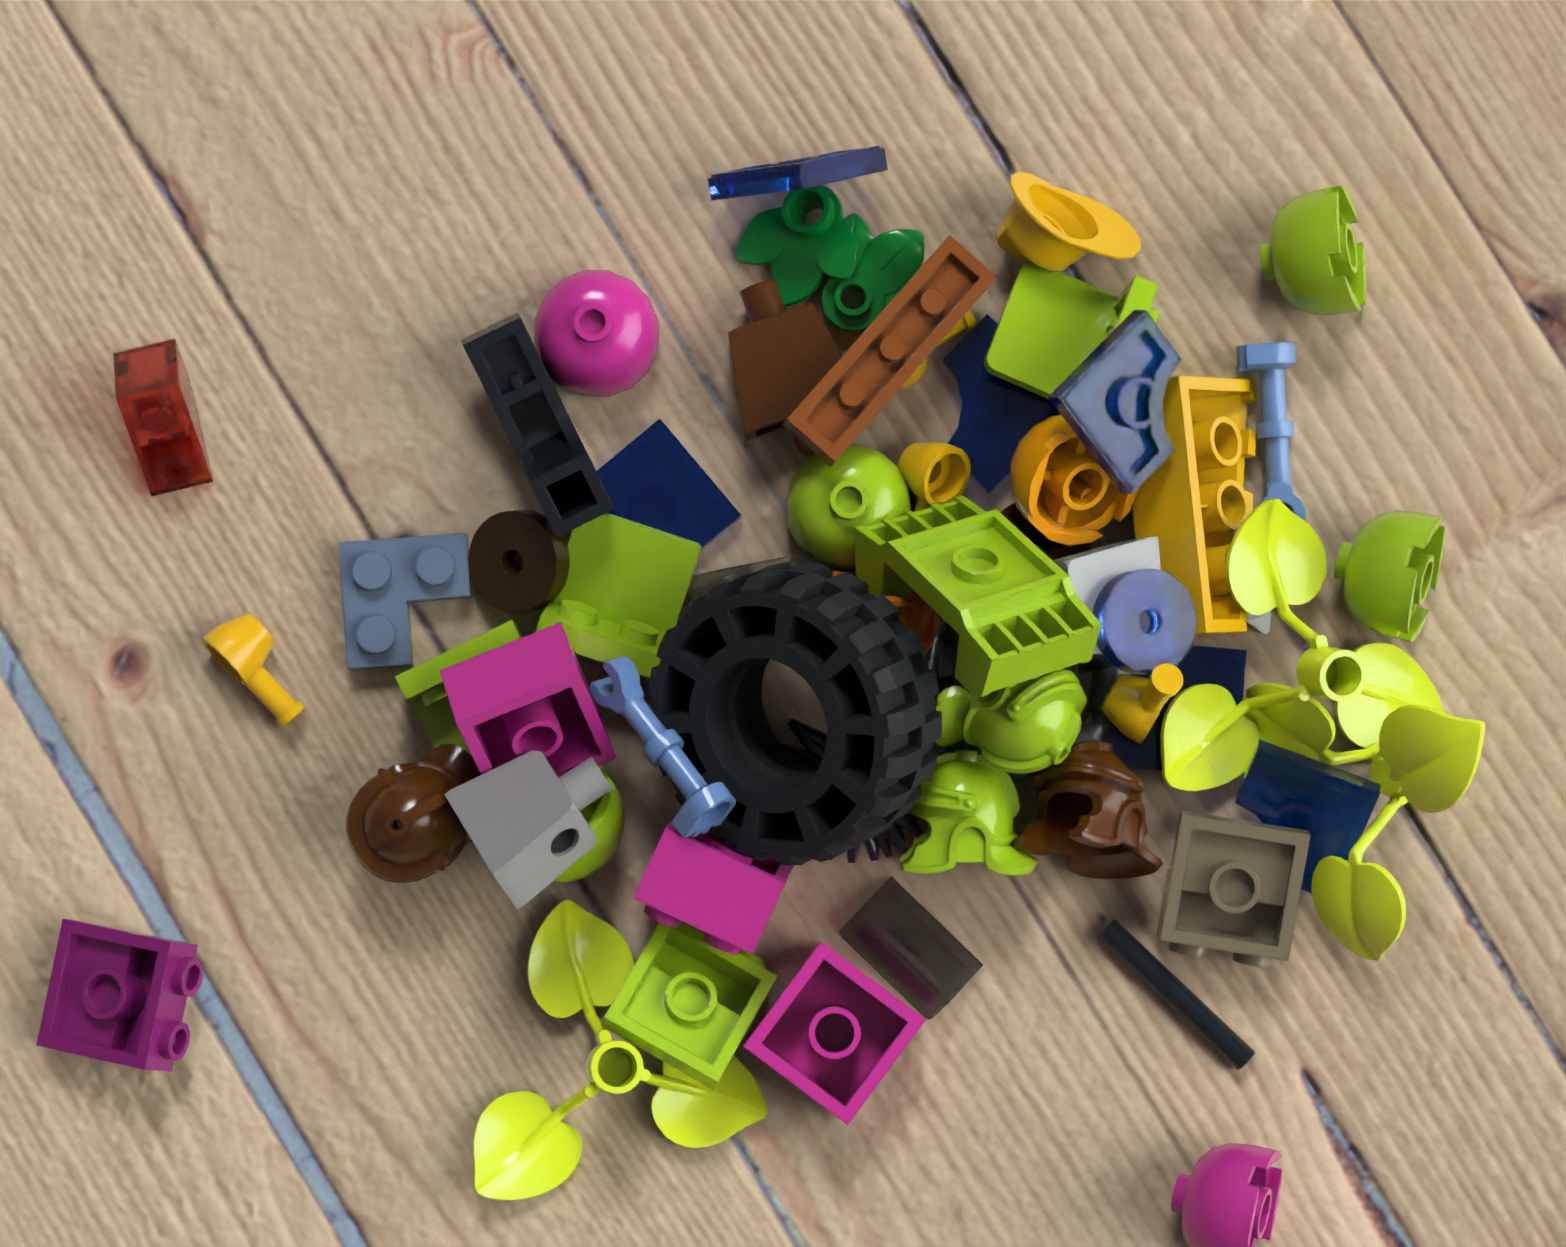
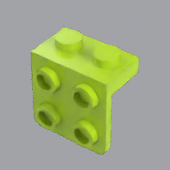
M1030 260L1026 261L1017 273L984 359L985 369L994 376L1067 408L1099 418L1116 398L1124 401L1134 385L1139 366L1132 363L1131 360L1137 344L1146 345L1158 321L1160 311L1151 306L1159 285L1135 275L1117 297L1060 271H1049L1037 266Z

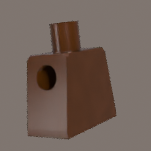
M775 279L753 284L740 291L751 324L728 332L743 427L747 441L785 428L782 425L785 420L843 356L813 303L786 311Z

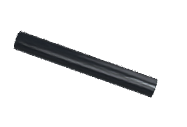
M1116 919L1099 934L1098 938L1237 1070H1240L1253 1057L1255 1051Z

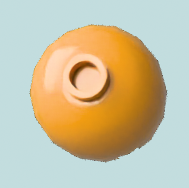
M1079 412L1051 416L1033 426L1019 441L1011 459L1010 490L1016 507L1023 517L1050 541L1068 546L1091 543L1103 536L1097 530L1106 526L1112 518L1121 522L1129 513L1140 490L1142 466L1138 455L1131 450L1129 440L1108 422Z

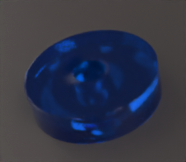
M1142 569L1121 573L1112 578L1102 588L1095 601L1093 614L1102 624L1096 644L1107 661L1124 672L1151 674L1155 667L1160 664L1168 663L1176 666L1187 655L1193 644L1197 622L1192 598L1180 581L1164 571ZM1143 611L1147 613L1150 620L1146 633L1139 625V617Z

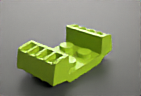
M961 495L954 497V500L939 505L934 503L926 509L916 512L911 510L906 512V515L892 519L884 518L882 522L866 527L864 525L855 527V565L857 577L869 585L868 591L875 597L881 595L905 596L916 592L959 634L955 678L976 695L983 697L989 695L990 692L1005 687L1010 688L1017 683L1030 679L1035 680L1042 675L1054 671L1059 672L1066 667L1091 661L1102 624L1076 595L1070 576L997 509L986 512Z

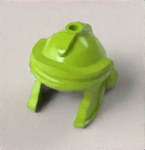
M1070 670L1054 671L1042 675L1035 680L1030 679L1017 683L1010 688L1005 687L990 692L989 695L983 697L971 692L965 686L954 685L944 689L935 697L936 711L942 712V735L935 742L940 746L946 747L965 740L969 745L981 748L985 761L1006 772L1027 774L1040 771L1052 764H1060L1069 755L1071 747L1081 730L1080 714L1086 706L1087 698L1077 676Z
M957 749L954 752L938 755L931 779L919 785L921 787L920 799L908 812L928 822V829L919 838L915 837L911 848L904 855L900 856V871L918 874L940 873L953 869L956 862L985 863L990 871L1003 875L1022 876L1031 874L1038 860L1030 854L1020 851L1013 843L1014 839L1018 837V834L1014 832L1013 819L1020 810L1017 791L1010 775L1006 771L996 768L985 761L983 756L979 754V750Z

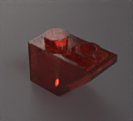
M176 339L113 353L116 400L151 497L213 482V474L193 388Z

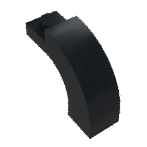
M517 312L462 339V345L500 419L556 537L614 510L615 508L519 313Z

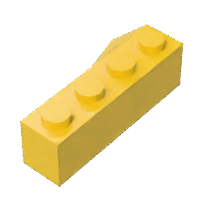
M1175 376L1134 385L1124 401L1121 400L1122 428L1125 437L1129 440L1131 450L1138 455L1142 466L1140 490L1132 505L1135 539L1158 536L1168 641H1190L1247 632V612L1238 606L1228 589L1225 566L1228 550L1237 529L1253 511V493L1244 490L1245 458L1255 457L1256 431L1247 429L1248 404L1258 402L1259 380Z

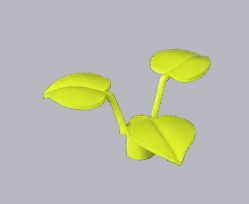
M1272 498L1261 503L1244 519L1237 529L1227 554L1225 566L1226 581L1234 601L1243 611L1248 614L1261 615L1276 608L1280 619L1309 643L1310 648L1302 654L1296 668L1299 685L1296 688L1247 698L1238 705H1236L1232 694L1226 688L1216 684H1197L1184 689L1169 704L1161 725L1162 776L1170 787L1185 791L1207 790L1224 785L1243 774L1257 757L1262 743L1259 728L1252 720L1244 716L1254 709L1295 700L1307 701L1312 696L1335 701L1334 714L1338 727L1345 738L1361 748H1367L1374 743L1379 744V733L1384 719L1389 713L1399 707L1422 705L1444 712L1433 684L1421 667L1402 649L1384 642L1362 644L1354 649V651L1329 647L1327 638L1324 635L1315 633L1291 612L1289 604L1302 605L1317 595L1326 578L1328 564L1326 552L1318 534L1307 522L1289 510L1280 499Z
M1259 683L1246 690L1244 700L1292 689L1293 687L1277 683ZM1313 697L1307 701L1295 700L1249 711L1245 716L1252 720L1259 728L1262 742L1256 758L1262 767L1276 779L1290 785H1304L1319 776L1322 762L1333 766L1368 760L1371 762L1369 768L1371 784L1379 793L1390 797L1385 807L1351 848L1348 861L1338 856H1326L1317 863L1311 881L1314 907L1329 933L1349 951L1368 960H1380L1387 949L1401 935L1406 920V903L1402 889L1394 877L1378 864L1371 862L1362 863L1363 854L1399 807L1409 802L1420 811L1437 813L1451 808L1463 797L1479 764L1484 741L1485 722L1456 717L1428 706L1405 705L1392 711L1384 719L1379 733V744L1374 743L1365 749L1333 752L1327 748L1332 744L1336 735L1335 723L1328 711Z
M571 900L560 902L540 925L530 948L527 963V979L531 995L537 1005L547 1015L554 1018H565L574 1015L581 1009L583 1010L585 1019L599 1043L590 1052L586 1061V1074L590 1082L560 1104L553 1112L543 1097L529 1091L506 1093L493 1100L486 1107L477 1122L473 1146L474 1188L479 1195L499 1200L525 1199L545 1193L564 1182L572 1174L579 1162L582 1152V1140L576 1130L568 1124L561 1122V1120L586 1100L594 1097L599 1091L621 1094L632 1090L639 1081L658 1086L659 1088L651 1101V1114L656 1126L666 1138L675 1144L691 1148L708 1147L721 1143L745 1127L762 1120L768 1113L764 1096L755 1078L734 1055L713 1090L662 1061V1075L644 1069L642 1056L633 1045L624 1041H612L610 1032L601 1026V1020L596 1014L594 1006L603 1007L612 1004L634 967L632 952L623 936L613 926L587 912Z

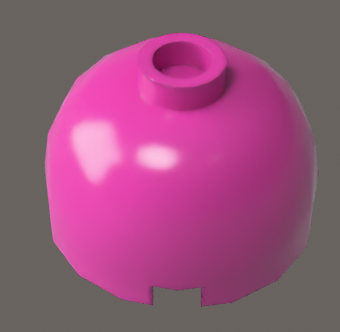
M583 270L561 279L544 296L534 319V345L548 374L562 388L581 395L609 398L632 389L650 371L659 347L660 325L650 298L632 280L609 270Z
M1229 1143L1213 1147L1202 1155L1196 1162L1191 1176L1185 1174L1178 1176L1173 1191L1171 1209L1172 1212L1182 1214V1233L1189 1247H1254L1256 1239L1270 1240L1282 1182V1169L1271 1167V1165L1282 1157L1281 1151L1250 1144Z

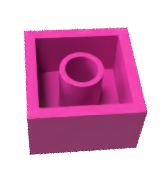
M561 622L440 670L456 724L481 775L532 750L542 751L558 777L591 756L598 766L617 759L597 702L591 695L589 684Z
M673 817L663 831L633 899L646 904L643 910L644 913L658 922L672 927H679L681 921L704 931L703 940L718 950L738 955L740 949H743L753 954L794 866L780 865L773 861L772 856L762 861L753 859L736 851L735 843L729 840L722 843L709 833H700L693 838L691 836L683 838L672 824Z
M821 941L744 1043L743 1047L848 1125L926 1019Z

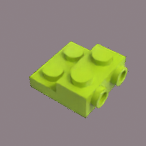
M681 921L679 927H672L659 922L605 1014L601 1026L714 1090L778 975L767 970L766 963L754 953L751 954L740 949L738 955H732L714 948L703 940L704 931Z

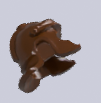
M1102 741L1074 743L1069 755L1063 762L1058 765L1052 764L1034 773L1031 778V787L1038 794V815L1034 822L1025 826L1021 837L1014 839V845L1020 851L1030 855L1044 856L1049 855L1051 851L1067 856V865L1072 872L1080 876L1097 879H1123L1150 875L1158 871L1163 864L1161 859L1149 851L1144 843V837L1148 834L1145 807L1141 795L1145 789L1144 783L1112 751V744Z
M441 744L431 750L420 761L397 764L387 769L379 768L378 774L358 790L350 803L346 817V833L350 847L364 868L374 876L388 882L409 883L420 881L439 871H444L458 857L466 844L473 843L444 794L480 776L481 773L473 757L466 750L456 744ZM398 820L402 822V829L397 824Z

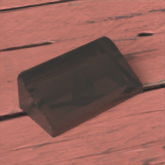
M892 876L839 930L840 936L928 1020L937 1015L983 966L964 945Z

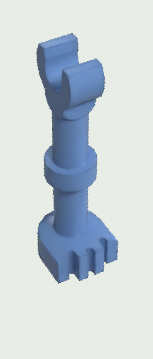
M1295 342L1259 343L1236 347L1238 373L1259 372L1262 422L1256 423V439H1263L1265 496L1257 506L1268 499L1277 498L1289 510L1305 521V507L1302 501L1293 494L1290 476L1288 438L1294 437V421H1287L1284 370L1296 364Z
M621 656L606 661L603 668L610 677L592 682L589 686L591 695L601 706L611 708L615 713L626 718L646 745L643 749V754L652 766L661 765L685 797L686 801L674 817L672 824L683 838L689 836L692 838L696 837L700 833H707L712 826L717 827L721 825L733 809L736 799L724 783H706L682 751L684 741L676 730L672 728L666 729L644 700V691L640 686V676L631 659Z

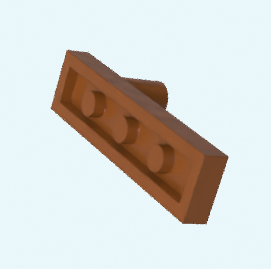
M949 235L782 424L794 435V443L799 452L808 457L816 454L831 467L994 282L997 276Z

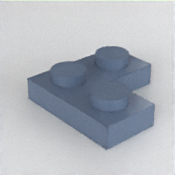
M466 533L339 542L347 669L353 671L414 666L409 603L472 598L471 576L468 565V535Z

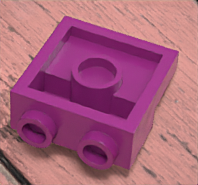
M62 919L36 1045L143 1070L172 1072L174 1061L180 1060L185 1055L190 1042L189 1027L182 1020L187 997H192L196 994L203 978L202 963L199 959H195L198 945L77 920Z

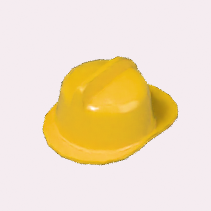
M1016 172L1010 177V188L1015 198L997 231L996 241L1000 248L1024 262L1030 260L1046 270L1059 272L1077 262L1088 252L1115 259L1133 258L1140 252L1141 240L1135 229L1121 215L1106 205L1077 193L1053 186L1030 173Z

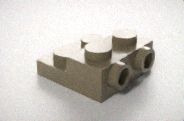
M1180 810L1170 869H1167L1157 927L1160 941L1170 942L1169 950L1188 956L1205 957L1207 956L1208 948L1233 952L1232 959L1234 961L1256 967H1270L1271 959L1288 961L1311 836L1309 831Z

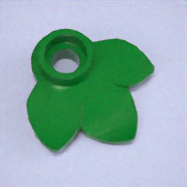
M811 183L792 189L785 197L782 207L762 211L751 220L737 246L736 259L743 264L771 265L772 279L776 280L784 305L792 306L811 297L821 285L825 274L838 280H848L857 264L859 251L856 236L842 223L843 207L838 196L827 186ZM822 209V215L818 221L812 225H805V218L811 210Z
M852 213L845 217L842 223L856 236L859 251L857 264L848 280H838L832 277L828 279L822 291L821 302L825 316L834 326L844 331L857 332L867 329L921 268L924 260L925 245L923 234L920 231L911 229H896L881 233L873 238L865 222L857 214ZM849 288L861 290L866 299L863 306L858 309H848L841 302V295L845 290Z

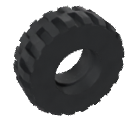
M805 562L795 567L788 563L767 566L710 589L707 595L693 600L679 613L678 626L668 629L664 634L657 651V657L661 661L658 666L651 669L648 695L653 696L652 711L666 729L672 728L676 730L684 741L682 751L706 783H724L736 799L733 809L722 824L717 827L712 826L707 833L722 843L728 840L735 843L736 851L748 857L762 861L772 856L773 861L780 865H803L812 859L819 862L830 860L892 827L894 820L907 814L920 799L921 787L919 785L931 779L937 762V752L932 750L934 741L940 739L942 735V712L936 711L935 695L939 693L934 669L928 670L921 653L925 647L914 629L909 631L898 618L901 612L884 595L875 597L869 593V585L865 581L848 572L833 577V570L823 564ZM770 660L782 663L797 672L810 685L821 704L826 720L827 743L820 766L802 761L790 753L775 737L767 722L762 704L761 689L764 672ZM660 765L659 768L663 777L667 776V773ZM671 780L678 792L674 796L679 804L683 806L686 799Z

